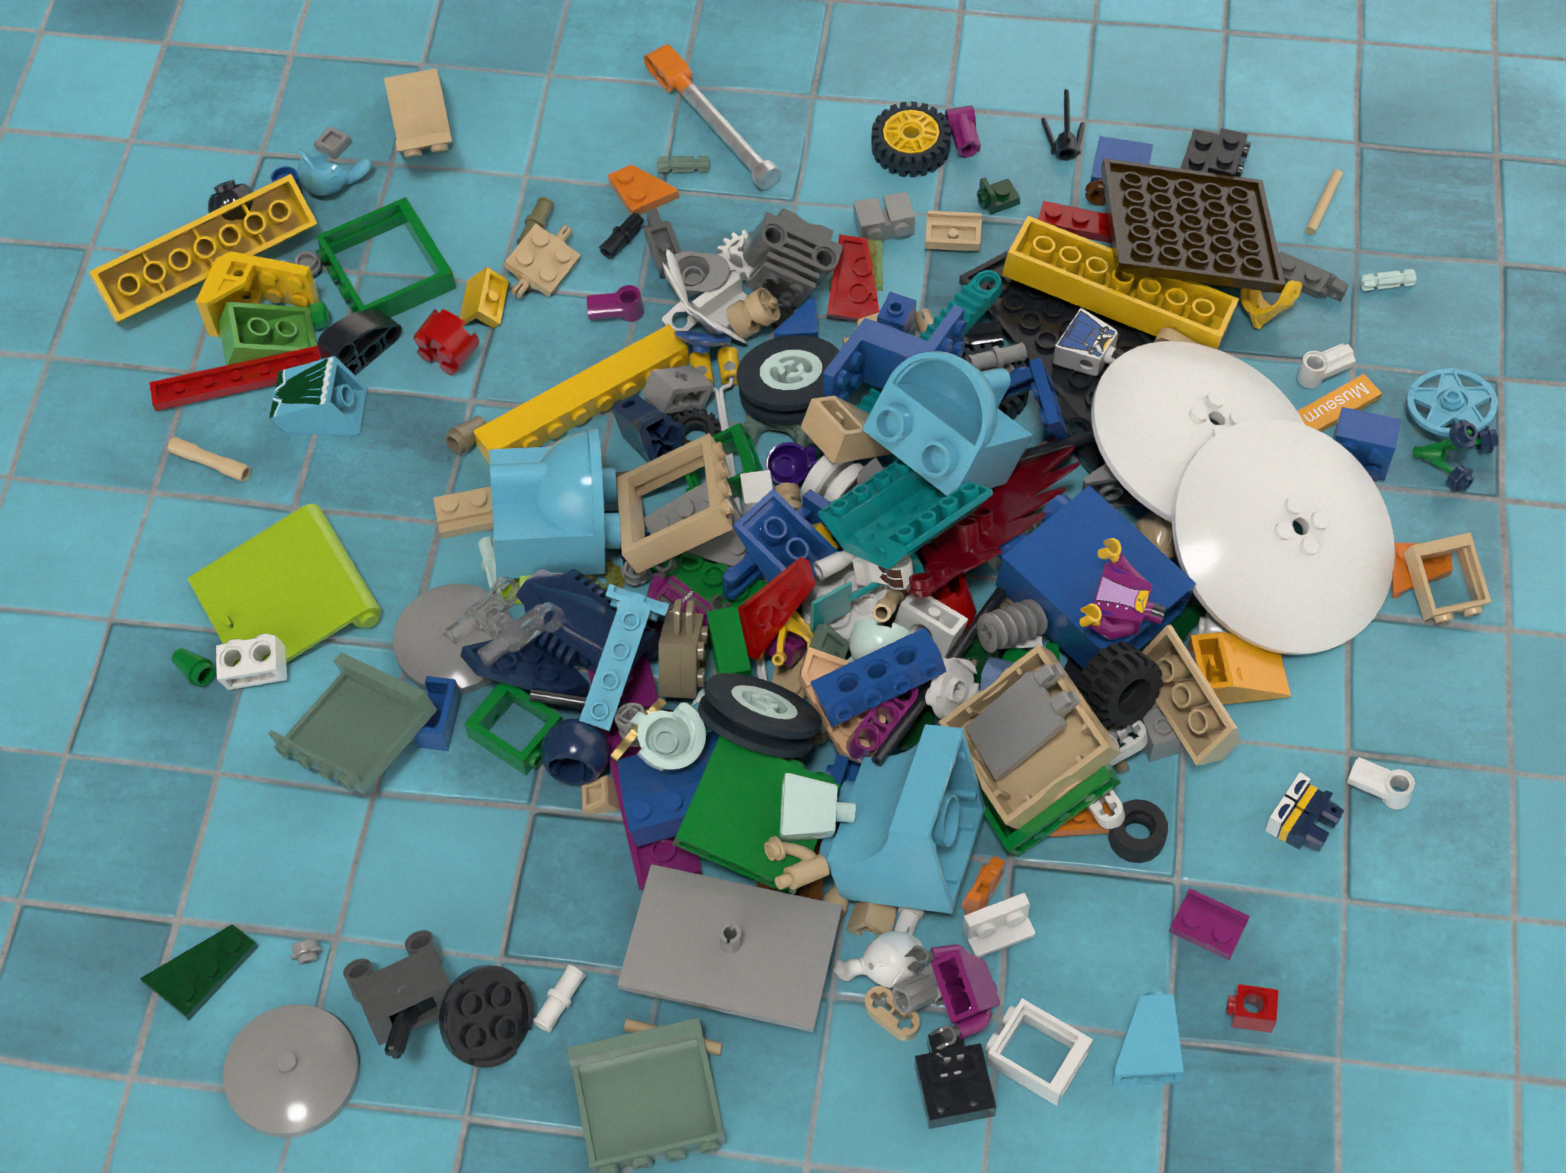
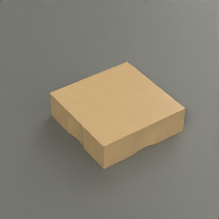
M1040 644L1003 671L999 678L989 687L972 695L939 721L941 726L964 729L981 788L1004 823L1016 829H1020L1054 802L1096 773L1102 766L1107 765L1122 753L1052 651ZM1045 664H1049L1051 667L1054 664H1059L1065 675L1047 689L1049 695L1053 698L1061 691H1066V693L1075 691L1081 702L1063 716L1067 725L1003 780H995L965 726L1027 671H1037Z

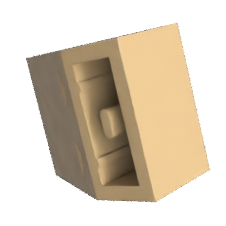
M836 396L811 399L801 428L834 464L893 454L862 430L870 413Z

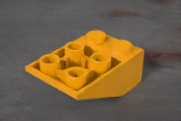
M1216 632L1190 636L1187 650L1222 705L1291 697L1281 653L1256 647L1231 633Z

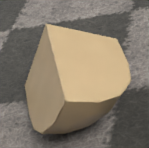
M857 901L846 930L858 936H862L863 931L878 933L877 937L892 931L896 917V906Z

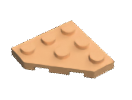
M809 647L806 650L798 680L811 704L819 712L822 723L839 754L849 757V760L862 764L863 760H856L849 755L846 749V742L871 709L831 727L817 702L810 684L811 681L851 662ZM876 714L877 719L885 724V716ZM858 737L861 745L870 747L866 738Z

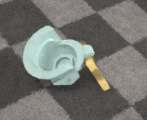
M660 697L649 710H645L644 713L638 712L631 720L633 725L629 729L630 732L610 756L617 761L637 737L641 746V750L637 755L647 765L660 771L663 769L674 770L686 767L699 757L704 748L706 740L704 722L698 712L685 702L680 703L673 712L662 711V707L667 702Z

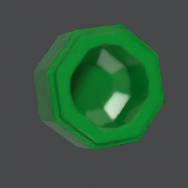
M323 301L312 302L309 307L314 328H326L330 320L326 304Z

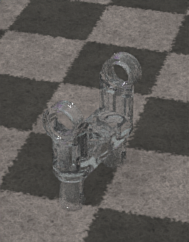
M501 576L494 581L489 593L466 608L465 615L445 628V633L451 642L458 644L459 641L475 630H481L494 638L483 648L477 650L481 660L486 665L491 666L492 663L507 652L518 651L544 631L554 632L558 630L563 624L564 611L557 605L547 602L537 605L516 621L503 614V612L515 604L514 602L518 599L516 593L520 589V585L508 576ZM511 584L512 589L510 594L507 597L502 598L501 593L503 588L506 585ZM553 610L552 620L544 624L545 614Z

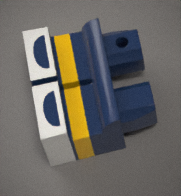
M1300 772L1270 816L1265 831L1299 850L1305 844L1320 851L1330 833L1316 824L1321 820L1335 828L1345 810L1331 801L1332 792H1322L1310 784L1311 779Z

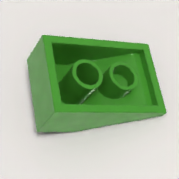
M227 302L219 319L226 365L316 346L309 307Z

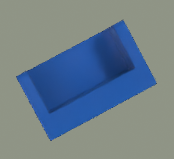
M426 676L425 685L428 697L437 711L414 738L418 748L448 751L461 694L456 679Z

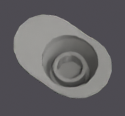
M683 251L674 255L687 295L696 296L703 292H711L718 289L726 282L729 276V264L720 255L693 251ZM664 272L667 282L671 285L666 273Z

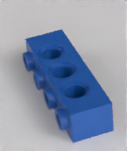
M924 627L811 681L810 684L819 706L829 724L833 727L887 700L906 693L908 690L929 680H933L947 671L940 650Z

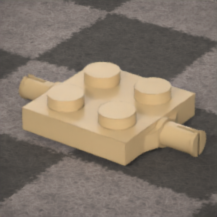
M535 224L503 266L515 274L519 280L517 285L511 290L514 296L517 293L516 297L521 298L529 287L540 291L550 298L581 256V254L565 243L566 239L573 233L570 227L567 229L568 226L563 225L560 231L553 235Z

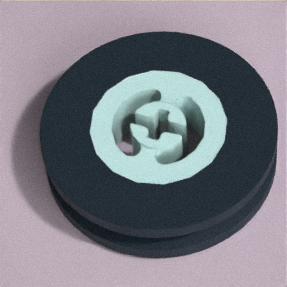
M806 335L782 336L757 345L742 358L737 368V382L741 404L750 415L766 423L775 425L802 424L811 399L823 397V372L840 350L826 340Z
M721 673L713 675L708 679L704 689L705 695L702 696L698 705V714L703 722L717 734L737 745L766 755L795 758L810 753L815 742V735L821 727L822 718L819 712L805 699L780 685L753 676Z

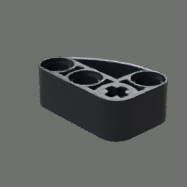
M370 309L359 311L342 318L327 328L318 338L317 347L322 359L335 356L356 376L399 339L402 327L382 310Z

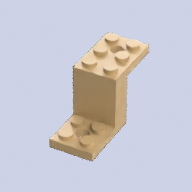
M438 69L384 78L397 139L395 140L397 152L404 154L406 158L422 156L421 150L431 149L433 153L448 151V145H453Z

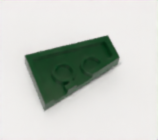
M231 924L141 977L140 980L190 1021L252 955L258 946L256 942Z

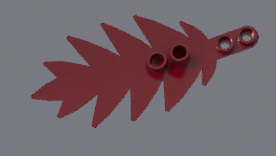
M1052 437L1038 445L1056 441V438ZM1075 446L1055 454L1017 463L1006 484L990 488L993 495L969 516L933 540L935 548L929 544L920 548L921 555L927 563L925 572L909 576V584L906 587L907 592L914 594L916 598L931 596L932 592L947 585L950 580L960 573H965L1002 552L1001 548H995L1044 518L1046 512L1019 519L1065 491V487L1035 495L1080 466V462H1076L1047 473L1074 451Z

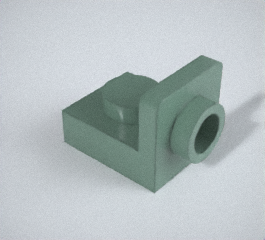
M824 623L817 625L809 647L846 659L849 642L828 624Z

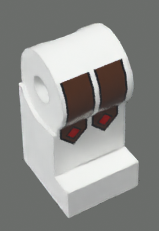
M910 556L890 570L859 557L852 561L858 585L868 586L871 582L888 585L894 590H903L909 584V576L913 575Z

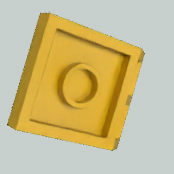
M230 251L215 259L195 302L208 335L219 338L221 337L219 319L227 302L263 304L265 300H269L273 303L309 307L312 302L320 301L309 266ZM244 296L250 297L249 299H243Z

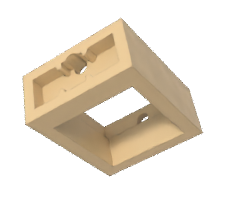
M1471 532L1412 545L1403 552L1424 622L1435 620L1436 624L1453 620V615L1464 613V617L1475 616L1483 613L1482 608L1492 603ZM1457 553L1471 601L1436 609L1422 560Z

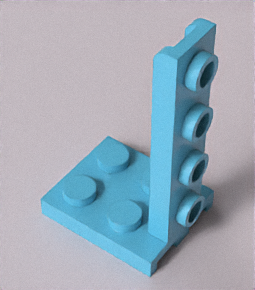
M609 584L605 596L607 600L611 601L610 607L617 609L579 720L608 731L612 725L647 620L657 622L658 617L665 619L669 607L668 603L651 599L645 595L631 592Z

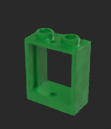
M741 423L712 436L716 443L721 442L725 454L736 449L738 451L744 471L727 479L733 498L741 495L740 474L763 471L752 437ZM698 469L682 476L689 486L686 489V493L702 484Z
M737 606L706 611L709 641L716 673H736L752 676Z
M500 682L467 719L464 725L468 738L527 776L532 768L535 769L542 763L541 747L543 739L552 726L562 721V716L541 702L530 701V695L518 687ZM513 703L521 706L546 723L522 752L490 732V729Z

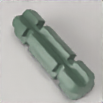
M660 156L657 159V170L660 173H669V170H673V172H694V169H698V172H708L710 169L708 156H698V159H694V156H672V159H669V156Z

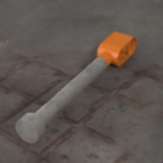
M665 44L644 55V63L650 74L668 93L676 89L752 171L751 179L761 190L770 189L778 182L781 171L772 161H764L691 82L693 76L688 64L669 44Z

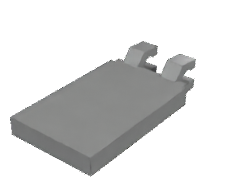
M1045 664L1037 671H1027L965 726L995 780H1003L1067 725L1063 716L1081 702L1075 691H1070L1069 693L1061 691L1053 698L1049 695L1047 689L1065 675L1059 664H1054L1052 667L1049 664Z

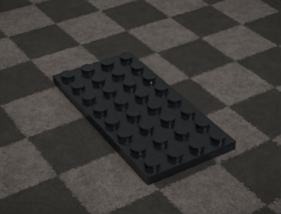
M1008 251L960 275L959 283L961 286H967L979 272L984 270H992L1000 275L1002 293L985 314L992 322H1001L1002 334L1011 345L1023 342L1027 351V359L1025 361L1029 366V361L1041 358L1043 366L1045 365L1048 376L1051 377L1056 395H1063L1079 416L1085 417L1090 421L1091 429L1093 430L1091 419L1092 399L1099 380L1110 364L1106 363L1099 375L1096 376L1053 363L1056 344L1080 308L1114 328L1118 332L1116 348L1125 353L1138 346L1152 343V341L1141 330L1003 276L1002 273ZM986 281L981 284L980 288L990 290L994 288L995 284Z

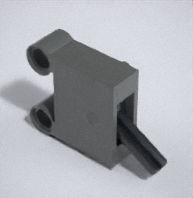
M420 930L408 936L404 944L409 956L375 972L372 963L368 959L361 958L350 962L343 971V976L354 999L361 1004L379 1046L386 1043L384 1048L385 1054L392 1056L393 1059H399L401 1054L405 1052L412 1030L433 1020H439L441 1003L450 987V982L442 967V955L432 933L427 930Z

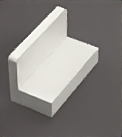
M735 271L732 272L721 287L711 292H704L693 300L692 307L696 311L730 328L727 308L739 300L745 301L747 296L742 290V277ZM701 321L698 322L710 334L721 335Z

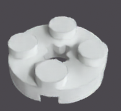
M955 657L943 658L947 672L933 679L931 687L926 691V703L932 706L934 713L940 719H943L968 698L979 692V684L974 683L973 673L977 674V671L969 660Z

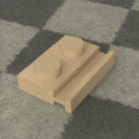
M927 211L925 249L980 251L982 213Z
M491 486L433 498L441 539L493 529Z

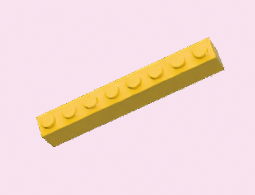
M668 324L475 429L473 433L477 448L490 464V449L539 447L551 439H556L576 425L584 424L596 414L609 410L615 401L624 400L644 389L647 378L652 370L684 367L689 364L688 346L683 340L674 335L675 330Z

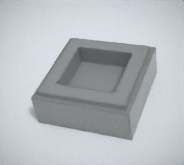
M329 126L313 144L315 150L325 155L328 154L329 157L336 160L352 144V140L347 134Z

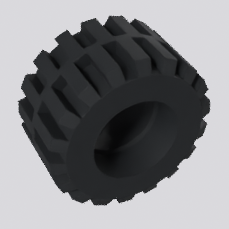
M1121 641L1117 644H1109L1106 649L1102 648L1099 650L1097 655L1088 661L1089 663L1082 670V676L1077 683L1079 692L1097 718L1107 727L1116 730L1117 728L1124 729L1128 725L1132 726L1138 719H1142L1146 712L1153 707L1154 701L1161 692L1159 689L1163 683V679H1161L1163 674L1157 663L1132 644H1126L1124 641Z

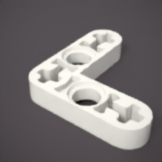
M1137 720L1132 726L1128 725L1124 729L1117 728L1116 730L1110 729L1107 731L1118 748L1117 739L1123 744V747L1119 748L1122 753L1110 761L1109 764L1113 766L1146 746L1148 734L1145 725L1141 721ZM1133 732L1135 735L1138 734V737L1133 739L1131 736L1128 737V734ZM1113 789L1087 807L1097 823L1106 829L1120 826L1125 819L1122 803ZM1106 801L1108 808L1112 812L1114 811L1115 814L1113 816L1104 813L1103 802Z

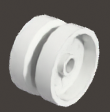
M824 455L808 473L802 485L801 501H803V495L810 489L830 502L840 498L857 485L858 472L864 466L859 463L854 464V460L834 464Z

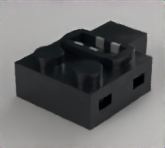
M940 1033L932 1036L928 1034L927 1046L929 1053L916 1055L914 1059V1067L928 1128L933 1129L994 1117L997 1107L981 1043L965 1046L964 1039L956 1037L955 1043L939 1050L936 1047L944 1043V1037Z

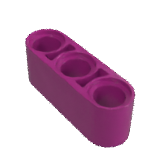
M917 687L903 693L906 701H901L894 697L868 712L846 742V749L852 758L863 760L864 757H870L916 700L918 696ZM876 714L885 716L888 724L881 723L877 719ZM858 737L866 738L870 747L861 745Z

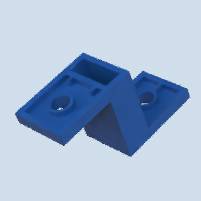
M953 305L928 341L864 318L823 372V397L836 396L848 402L852 392L858 390L862 382L883 389L898 365L907 358L920 353L941 351L961 358L965 350V343L963 342V334L967 325L964 321L965 308Z

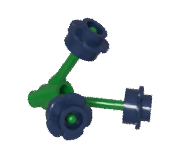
M1460 420L1451 427L1449 431L1450 438L1435 444L1414 446L1413 457L1432 461L1433 465L1449 474L1446 484L1452 487V492L1455 493L1458 490L1464 492L1474 481L1472 477L1473 470L1470 468L1466 469L1463 465H1459L1453 470L1444 463L1446 452L1465 447L1471 448L1476 445L1479 453H1493L1494 447L1498 446L1499 443L1498 435L1495 429L1489 430V426L1478 432L1472 423L1467 420Z

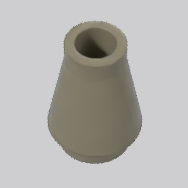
M477 415L471 420L450 428L445 436L448 447L456 454L468 452L476 442L473 431L487 423L485 419Z

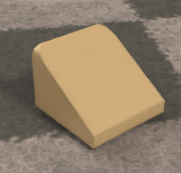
M606 775L589 784L582 785V810L584 814L620 811L613 778Z

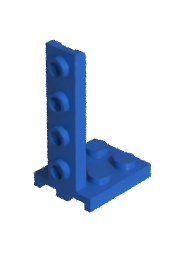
M1041 358L1029 361L1031 367H1019L1012 370L1009 374L1011 379L1010 386L1002 400L1032 390L1041 408L1038 410L1043 426H1046L1049 436L1054 435L1057 440L1069 437L1051 377L1048 376L1045 365L1043 366Z
M810 489L803 495V506L797 512L811 525L822 523L827 528L819 517L818 511L828 506L831 502ZM833 536V540L838 545L837 550L839 552L843 551L844 549ZM748 551L743 559L734 567H729L722 577L723 596L729 600L736 599L763 575Z

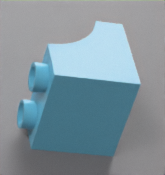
M925 724L919 743L912 749L898 755L889 756L882 766L875 765L871 760L872 757H864L856 780H846L842 784L838 802L855 803L854 823L840 822L837 833H834L830 838H823L819 854L823 855L828 863L829 871L832 874L839 896L846 900L953 913L983 818L985 804L964 729Z

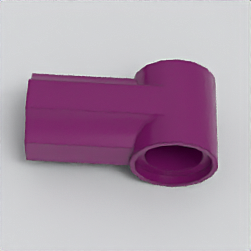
M973 106L946 109L945 119L949 122L958 155H962L964 158L973 157L981 149Z
M633 285L622 286L616 293L587 295L586 297L589 320L621 317L627 322H634L644 315L640 290Z

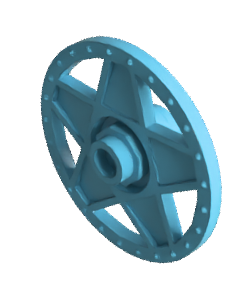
M1453 368L1438 369L1422 375L1412 384L1407 397L1408 411L1413 420L1425 430L1449 437L1451 428L1443 427L1460 420H1467L1476 427L1478 432L1482 431L1493 421L1498 406L1496 393L1486 380L1472 372ZM1440 377L1438 388H1421L1426 382ZM1459 377L1472 381L1478 387H1463ZM1490 401V411L1483 419L1476 407ZM1415 403L1430 409L1426 420L1417 411Z

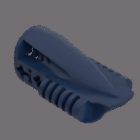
M539 569L526 579L516 593V597L524 605V610L527 614L520 624L519 632L526 638L531 639L533 643L539 645L543 650H547L550 655L556 656L567 667L574 668L581 664L594 674L596 673L617 609L610 607L611 601L607 600L605 596L607 590L601 588L599 584L593 582L590 578L584 577V574L577 569H571L566 574L552 573ZM646 627L644 628L624 689L633 681L632 671L636 668V662L643 655L652 659L659 652L660 634L650 631Z

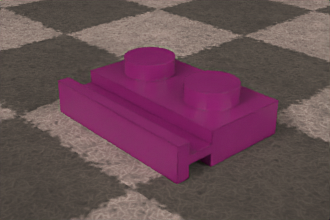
M1189 888L1169 932L1230 961L1250 916Z

